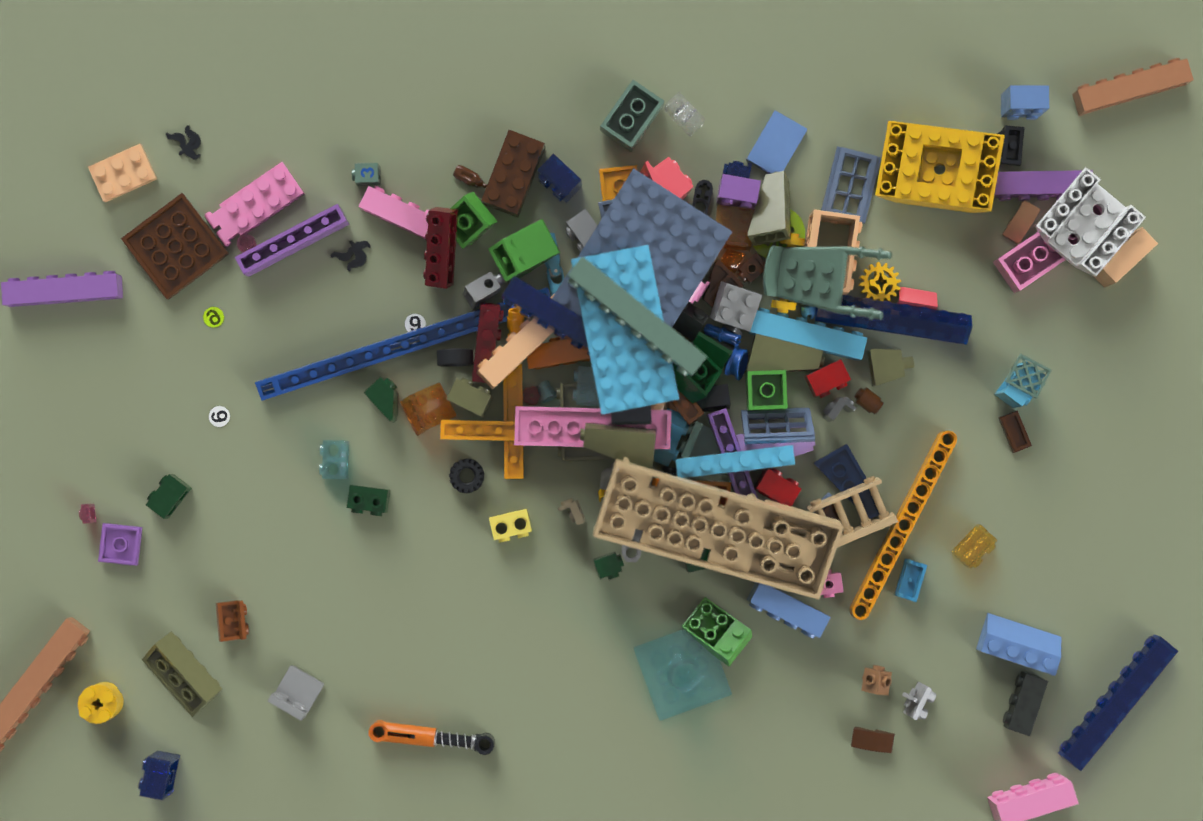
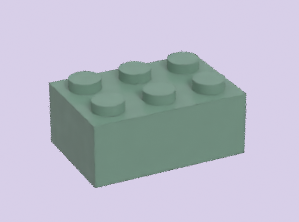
M632 80L600 125V131L632 152L663 108L664 100L635 80Z

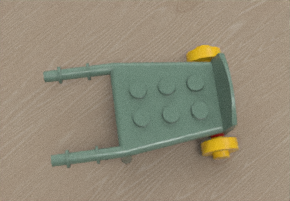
M791 233V239L780 241V244H787V247L771 246L764 268L763 287L764 295L780 297V300L771 301V307L777 308V312L788 313L789 310H796V303L794 302L834 313L847 314L851 317H868L869 320L883 318V311H876L874 308H870V310L857 308L854 305L852 307L841 306L848 255L859 256V258L873 257L882 260L891 259V251H884L882 248L878 250L865 249L864 246L860 248L847 246L804 247L805 239L799 238V234Z

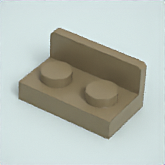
M573 498L561 502V507L558 510L562 511L570 507L571 511L568 514L572 523L576 522L579 525L586 522L578 500L573 501Z

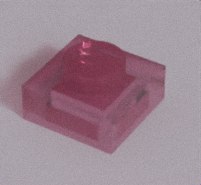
M94 503L81 504L79 517L83 524L96 523Z

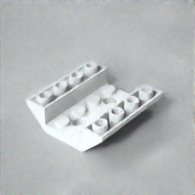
M1085 167L1035 227L1044 242L1071 265L1096 277L1146 217L1132 205L1125 207L1098 184L1101 179ZM1095 205L1102 208L1101 215H1096L1093 212ZM1070 234L1075 235L1078 239L1075 245L1071 244L1068 240Z

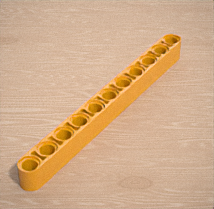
M942 431L936 436L896 515L898 522L891 525L850 605V614L854 618L864 620L869 616L957 443V436L954 432ZM945 434L950 437L948 445L944 444L942 440ZM937 451L942 455V459L939 462L934 459V453ZM928 468L933 471V477L930 479L925 476V471ZM920 485L925 490L922 496H919L916 492L917 487ZM911 502L916 505V510L913 513L908 511V505ZM903 519L907 522L905 530L899 528V522ZM892 537H897L899 540L896 547H892L890 544ZM884 554L890 556V561L887 564H883L881 561ZM876 571L881 573L879 581L873 580V573ZM867 588H871L873 594L870 598L866 599L864 591ZM862 605L864 612L862 615L857 616L855 609L857 606Z

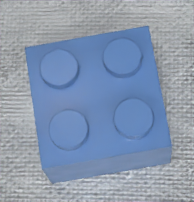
M1010 85L1001 94V117H1007L1008 120H1017L1019 117H1026V120H1036L1049 109V86Z

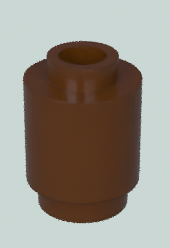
M867 387L865 389L860 388L854 396L856 398L855 403L868 413L872 412L874 415L884 404L881 398Z

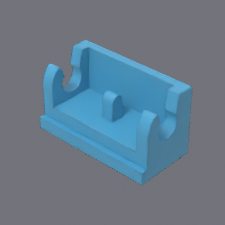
M905 559L894 595L917 602L927 565Z

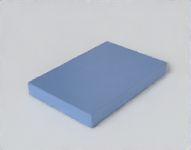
M775 110L746 161L769 174L784 171L805 135L807 128Z

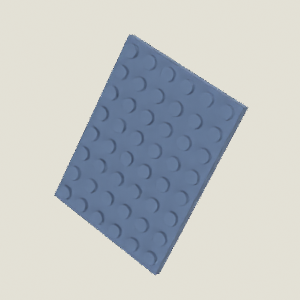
M633 168L578 258L649 245L663 320L672 328L732 231ZM566 275L550 302L583 322L577 290L568 283L569 279Z

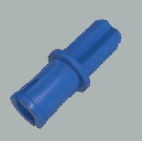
M706 324L703 329L704 334L718 339L719 342L724 341L734 346H738L740 340L737 339H741V335L727 331L725 327L719 328Z

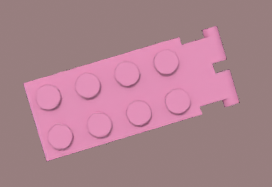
M281 162L219 204L221 207L213 214L208 212L204 217L213 230L218 227L222 228L216 234L224 246L228 247L232 244L230 240L240 234L243 237L305 193L284 163Z

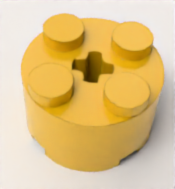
M100 682L89 686L79 696V715L93 724L109 721L122 710L123 695L118 690V687L110 682Z

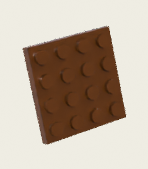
M183 193L179 194L121 238L167 300L229 255L228 251Z

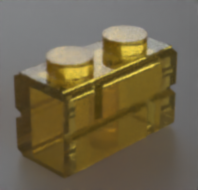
M977 524L951 553L967 568H976L983 561L981 557L995 549L997 539L981 524Z

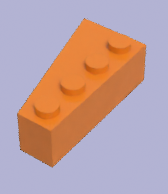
M579 334L568 335V339L561 340L560 337L550 338L549 342L542 343L527 357L528 369L536 370L556 367L559 364L568 365L576 364L578 361H591L586 336L579 337Z

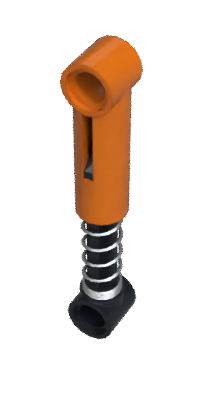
M383 720L374 722L368 731L370 739L374 742L384 741L426 747L442 744L443 747L450 745L451 748L453 746L470 748L482 755L491 753L495 746V738L490 733L466 736V734L458 735V733L438 732L437 728L390 723ZM375 727H382L384 735H377ZM487 739L490 742V747L483 748L480 745V741Z

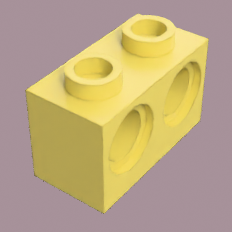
M527 509L489 517L494 540L498 539L499 543L509 541L510 536L517 535L518 538L529 536L528 532L532 531ZM522 518L525 520L526 526L524 529H518L515 526L517 519ZM499 523H504L507 526L506 533H498L496 528Z

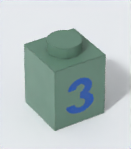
M356 163L355 169H352V180L355 181L357 186L381 185L379 164Z

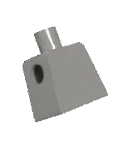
M489 272L465 286L463 295L474 310L480 306L481 302L485 303L500 292V286L505 283L501 272L495 276Z

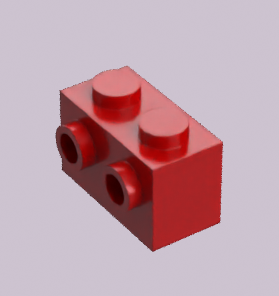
M841 359L804 377L813 396H819L820 399L831 394L829 390L835 387L837 390L848 386L847 382L851 380Z

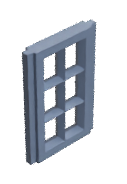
M837 146L821 210L860 216L859 222L865 224L881 157ZM845 156L856 158L852 173L842 171ZM859 159L869 162L866 177L856 174ZM841 175L851 177L847 192L837 190ZM854 178L864 180L861 196L851 193ZM836 194L846 196L843 211L833 209ZM850 197L860 200L857 214L846 212Z
M810 408L760 411L741 410L745 444L815 442ZM789 418H804L805 422H789ZM769 419H785V423H769ZM749 420H765V423L749 424ZM786 428L787 431L786 433H771L770 429ZM790 428H806L807 432H791ZM766 429V433L751 434L750 430Z

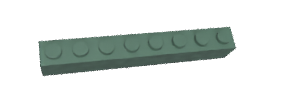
M583 256L567 274L568 283L575 289L581 288L584 291L583 295L587 299L597 301L600 304L599 308L606 314L612 313L615 316L614 320L623 327L624 325L628 326L633 336L637 339L643 338L647 342L645 345L654 352L658 350L662 354L661 358L669 364L671 362L678 367L676 370L683 376H692L707 358L705 354Z

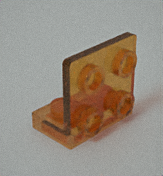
M724 205L717 206L716 221L732 231L723 246L724 249L750 251L752 242L748 237V230L755 209Z
M440 383L413 393L400 402L417 436L441 424V420H450L456 417V413L450 401L446 399L447 395Z

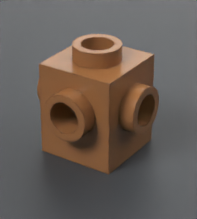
M873 665V668H865L861 691L876 695H888L892 682V672L885 671V667Z

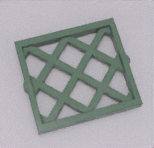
M1020 353L1015 364L1011 367L1005 382L1034 398H1038L1052 370ZM1022 359L1024 366L1017 368L1019 360ZM1025 359L1032 364L1026 365ZM1034 366L1036 372L1029 374L1027 367ZM1037 366L1043 368L1044 370L1038 371ZM1025 368L1026 375L1020 377L1018 370ZM1015 371L1017 378L1011 380L1010 377L1012 373ZM1046 372L1044 380L1041 381L1040 374ZM1037 375L1039 382L1032 383L1030 377ZM1028 378L1029 385L1023 386L1021 379ZM1018 380L1020 386L1016 385L1013 382ZM1040 384V388L1035 393L1033 386ZM1030 387L1032 393L1024 388Z

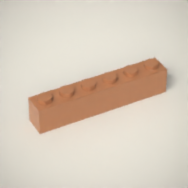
M1175 58L1168 61V64L1165 65L1161 63L1154 64L1145 71L1143 68L1132 71L1131 75L1126 76L1123 73L1114 76V79L1107 81V78L1095 82L1096 85H1081L1077 87L1078 90L1072 95L1078 115L1080 116L1189 84L1194 79L1188 59L1180 60V58Z

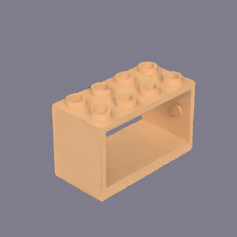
M815 209L809 215L805 247H817L820 221L831 224L849 225L847 247L859 248L860 241H857V236L862 230V222H859L860 216ZM848 255L842 297L847 295L854 287V279H851L853 271L856 270L857 260H854L852 255Z

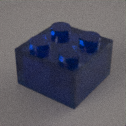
M554 153L538 169L539 182L546 189L550 187L554 192L553 195L560 202L564 200L567 203L582 187V179Z
M156 751L144 759L142 765L144 775L138 784L139 796L164 800L173 793L180 760L179 754Z

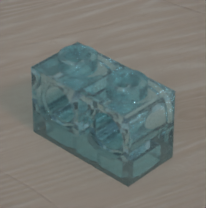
M323 440V444H320V456H323V461L319 465V474L322 475V479H348L349 441ZM332 445L338 447V453L335 456L331 455L329 451ZM332 464L338 467V472L335 475L329 472V467Z

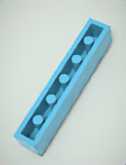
M765 308L757 310L751 330L748 333L751 335L760 334L823 350L824 353L856 361L863 359L867 337H863L861 332L852 331V333H847L841 327L833 326V329L821 322L811 324L807 323L805 318L796 317L795 320L788 318L789 315L785 313L771 314L770 310Z
M793 445L681 458L675 459L677 477L688 478L795 465Z

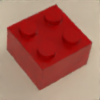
M775 468L764 469L754 485V489L774 502L792 506L802 490L798 487L799 483L790 477L787 479L783 478V473Z

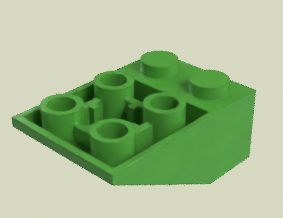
M543 219L507 236L488 248L505 282L519 280L560 253Z
M704 597L682 625L685 631L729 667L752 638V630L706 597Z

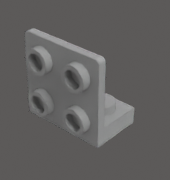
M291 665L277 690L271 694L268 702L297 719L303 720L323 688L324 683Z

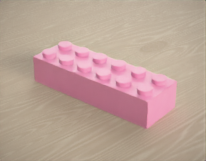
M1095 205L1093 212L1096 215H1101L1102 208ZM1036 232L993 261L1013 293H1016L1065 261V259L1044 242L1039 232ZM1070 234L1068 237L1071 244L1075 245L1078 239L1075 235Z

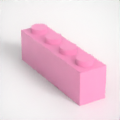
M368 186L359 204L361 210L425 239L426 232L428 231L426 216L429 210H426V212L419 210L420 206L412 202L406 204L402 202L401 197L395 194L389 196L384 193V189L378 186H374V188Z

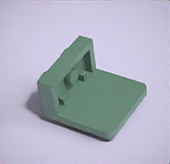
M697 421L689 425L686 433L689 436L686 442L682 441L679 448L681 458L720 454L711 428Z

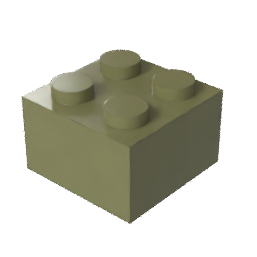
M464 377L461 380L456 378L446 399L484 418L494 398L490 395L491 391L482 386H479L478 389L473 387L474 383Z

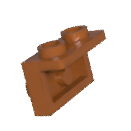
M243 600L216 603L219 642L246 639L249 628L248 624L245 623L247 607L246 604H243Z

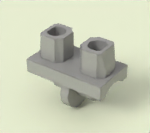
M918 682L915 689L912 688L909 694L904 692L902 695L907 698L903 713L915 720L918 718L924 720L928 714V710L923 708L926 701L934 702L937 695L931 691L932 688Z

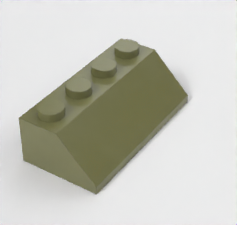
M172 631L155 643L142 658V661L192 717L222 690L219 682L212 678L205 666L196 660L193 653L181 643L180 638L175 636Z

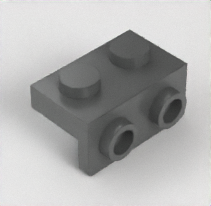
M846 396L844 398H836L833 402L826 405L823 410L825 414L822 418L830 422L835 420L842 409L848 413L854 412L856 410V407L853 406L854 402Z

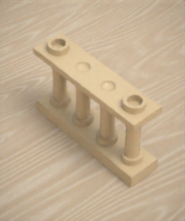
M868 477L863 480L864 483L823 500L820 498L810 502L809 506H806L809 512L815 511L816 514L825 516L823 508L831 504L834 505L838 517L844 526L837 547L898 522L893 512L889 513V511H886L876 486L882 483L879 477ZM867 489L870 490L879 512V518L874 520L868 518L858 494ZM850 496L862 521L860 522L861 525L855 528L850 525L841 504V500Z

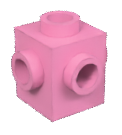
M829 570L821 592L823 598L835 597V593L843 592L840 572L832 573V570Z

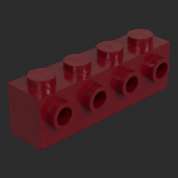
M435 207L429 209L427 213L428 231L425 235L427 250L424 254L426 268L423 273L425 286L447 289L454 285L458 210Z
M484 302L480 304L472 372L473 382L486 383L477 374V371L480 369L478 365L485 358L489 360L494 356L492 352L496 349V341H500L501 329H498V323L503 321L504 310H500V304Z

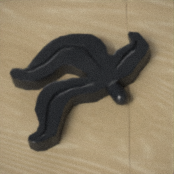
M189 125L185 128V133L190 138L187 145L183 134H169L166 132L168 140L180 142L182 151L178 153L179 155L185 153L187 157L193 160L201 157V154L196 155L193 151L200 147L201 138L196 132L190 130Z
M350 240L351 247L346 253L333 252L331 258L337 257L345 262L349 261L354 253L355 260L348 263L347 270L350 272L352 268L361 267L367 259L362 249L366 247L371 248L368 241H360L354 244Z

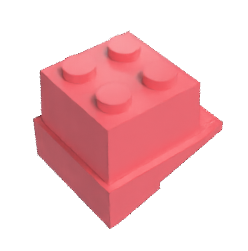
M670 157L654 168L647 160L640 173L682 200L687 197L693 188L691 179L680 171L678 163L675 160H671Z

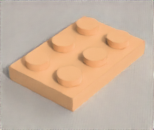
M141 144L88 167L100 196L105 203L157 180Z

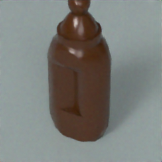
M463 165L456 167L453 173L456 179L469 186L487 187V184H484L476 172Z

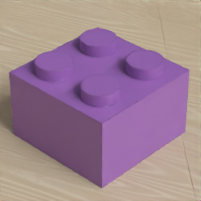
M723 174L719 183L716 203L720 204L722 208L734 206L739 207L740 211L750 212V210H754L757 204L761 181Z

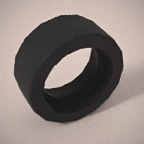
M462 348L437 350V365L442 367L474 365L473 350Z

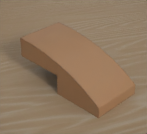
M1023 200L1002 235L1019 244L1041 209Z

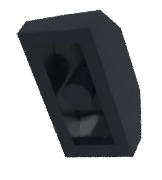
M1005 125L997 133L1005 135L1000 160L1001 164L1021 165L1025 127Z

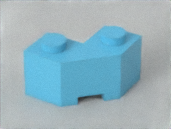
M669 408L667 410H671L670 449H654L653 461L667 467L671 460L675 461L679 453V450L676 449L682 435L686 436L689 425H687V422L680 413Z

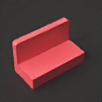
M900 287L895 315L933 321L938 307L937 293Z

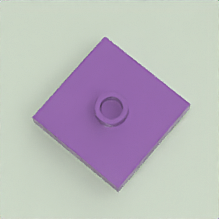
M103 523L98 562L138 566L143 527Z

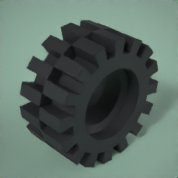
M461 459L455 462L450 469V483L459 492L472 493L482 486L485 474L482 466L477 461ZM465 468H469L474 472V479L468 484L463 483L459 477L460 472Z

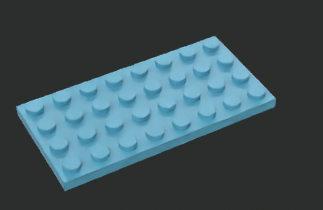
M649 245L584 257L664 321ZM580 258L571 259L572 268ZM578 287L576 290L601 415L679 400L672 362L669 364L661 358L662 354L658 350L654 352L645 345L647 342L643 338L637 339L633 336L628 326L624 325L623 327L614 320L615 316L612 313L606 314L599 308L600 304L595 300L590 301L583 295L584 291Z

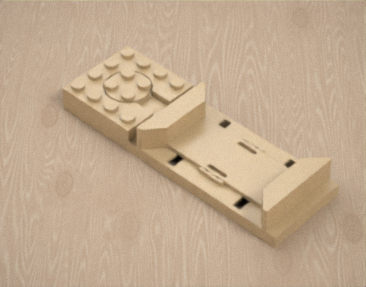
M624 457L623 461L617 459L615 461L593 531V537L819 600L844 526L840 520L766 499L765 501L758 500L753 493L744 496L631 464L629 459ZM652 476L660 478L657 486L650 485ZM720 496L727 497L725 506L718 504ZM636 529L643 531L640 542L632 540ZM703 548L710 550L707 561L700 559Z

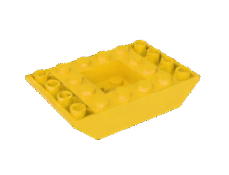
M888 121L875 196L895 203L968 213L991 212L1005 135ZM943 165L946 170L943 174H936L934 171L935 167Z

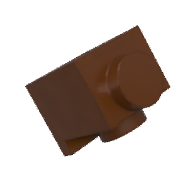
M755 253L737 269L739 271V278L744 283L746 281L749 284L752 283L764 272L765 262ZM749 266H754L755 272H750Z

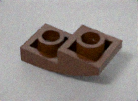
M855 726L851 747L892 753L895 734L878 729L873 731Z

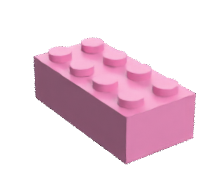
M1058 773L1049 774L1043 780L1033 779L1024 786L1014 785L1010 787L1011 790L1005 792L1003 790L995 791L992 793V796L987 797L995 821H1026L1079 804L1072 781Z

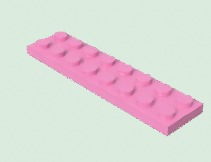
M516 406L514 445L583 447L584 441L580 440L581 429H585V423L612 425L611 413L601 415L600 408ZM651 410V424L614 425L656 429L655 449H670L671 410Z

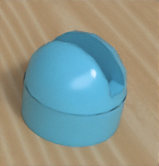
M801 307V316L807 319L808 315H810V319H813L816 315V307Z

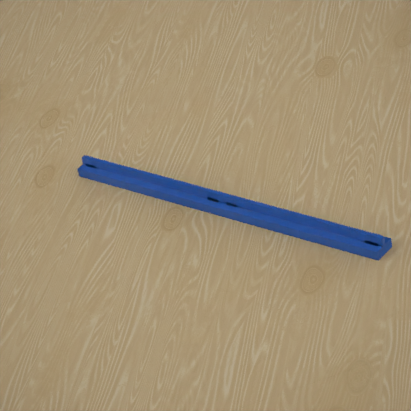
M548 287L496 303L500 304V310H504L503 321L498 324L507 321L508 310L511 308H522L524 315L535 312L541 306L545 308L549 304L545 299L551 297ZM480 309L256 381L255 385L261 401L478 330Z

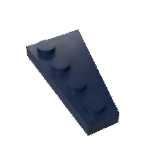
M847 444L813 462L841 492L864 483L863 480L866 479L865 474ZM867 489L858 493L868 518L872 519L879 515L870 490ZM848 497L847 499L854 505L852 497Z

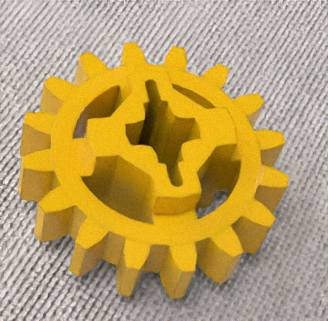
M877 262L875 267L870 264L868 266L869 270H863L865 276H859V279L863 280V282L859 283L858 286L863 287L860 293L867 294L866 300L871 297L872 303L879 300V304H883L884 299L889 302L891 301L890 296H897L894 291L900 290V287L896 285L901 280L896 279L899 273L892 272L894 270L893 266L888 269L887 263L881 266L880 262ZM874 272V278L868 280L869 275ZM884 272L887 273L890 276V278L885 276ZM880 280L884 284L880 287L879 284H876V281ZM891 286L890 291L885 295V289ZM869 288H871L872 290H874V291H875V294H873V293L869 290Z

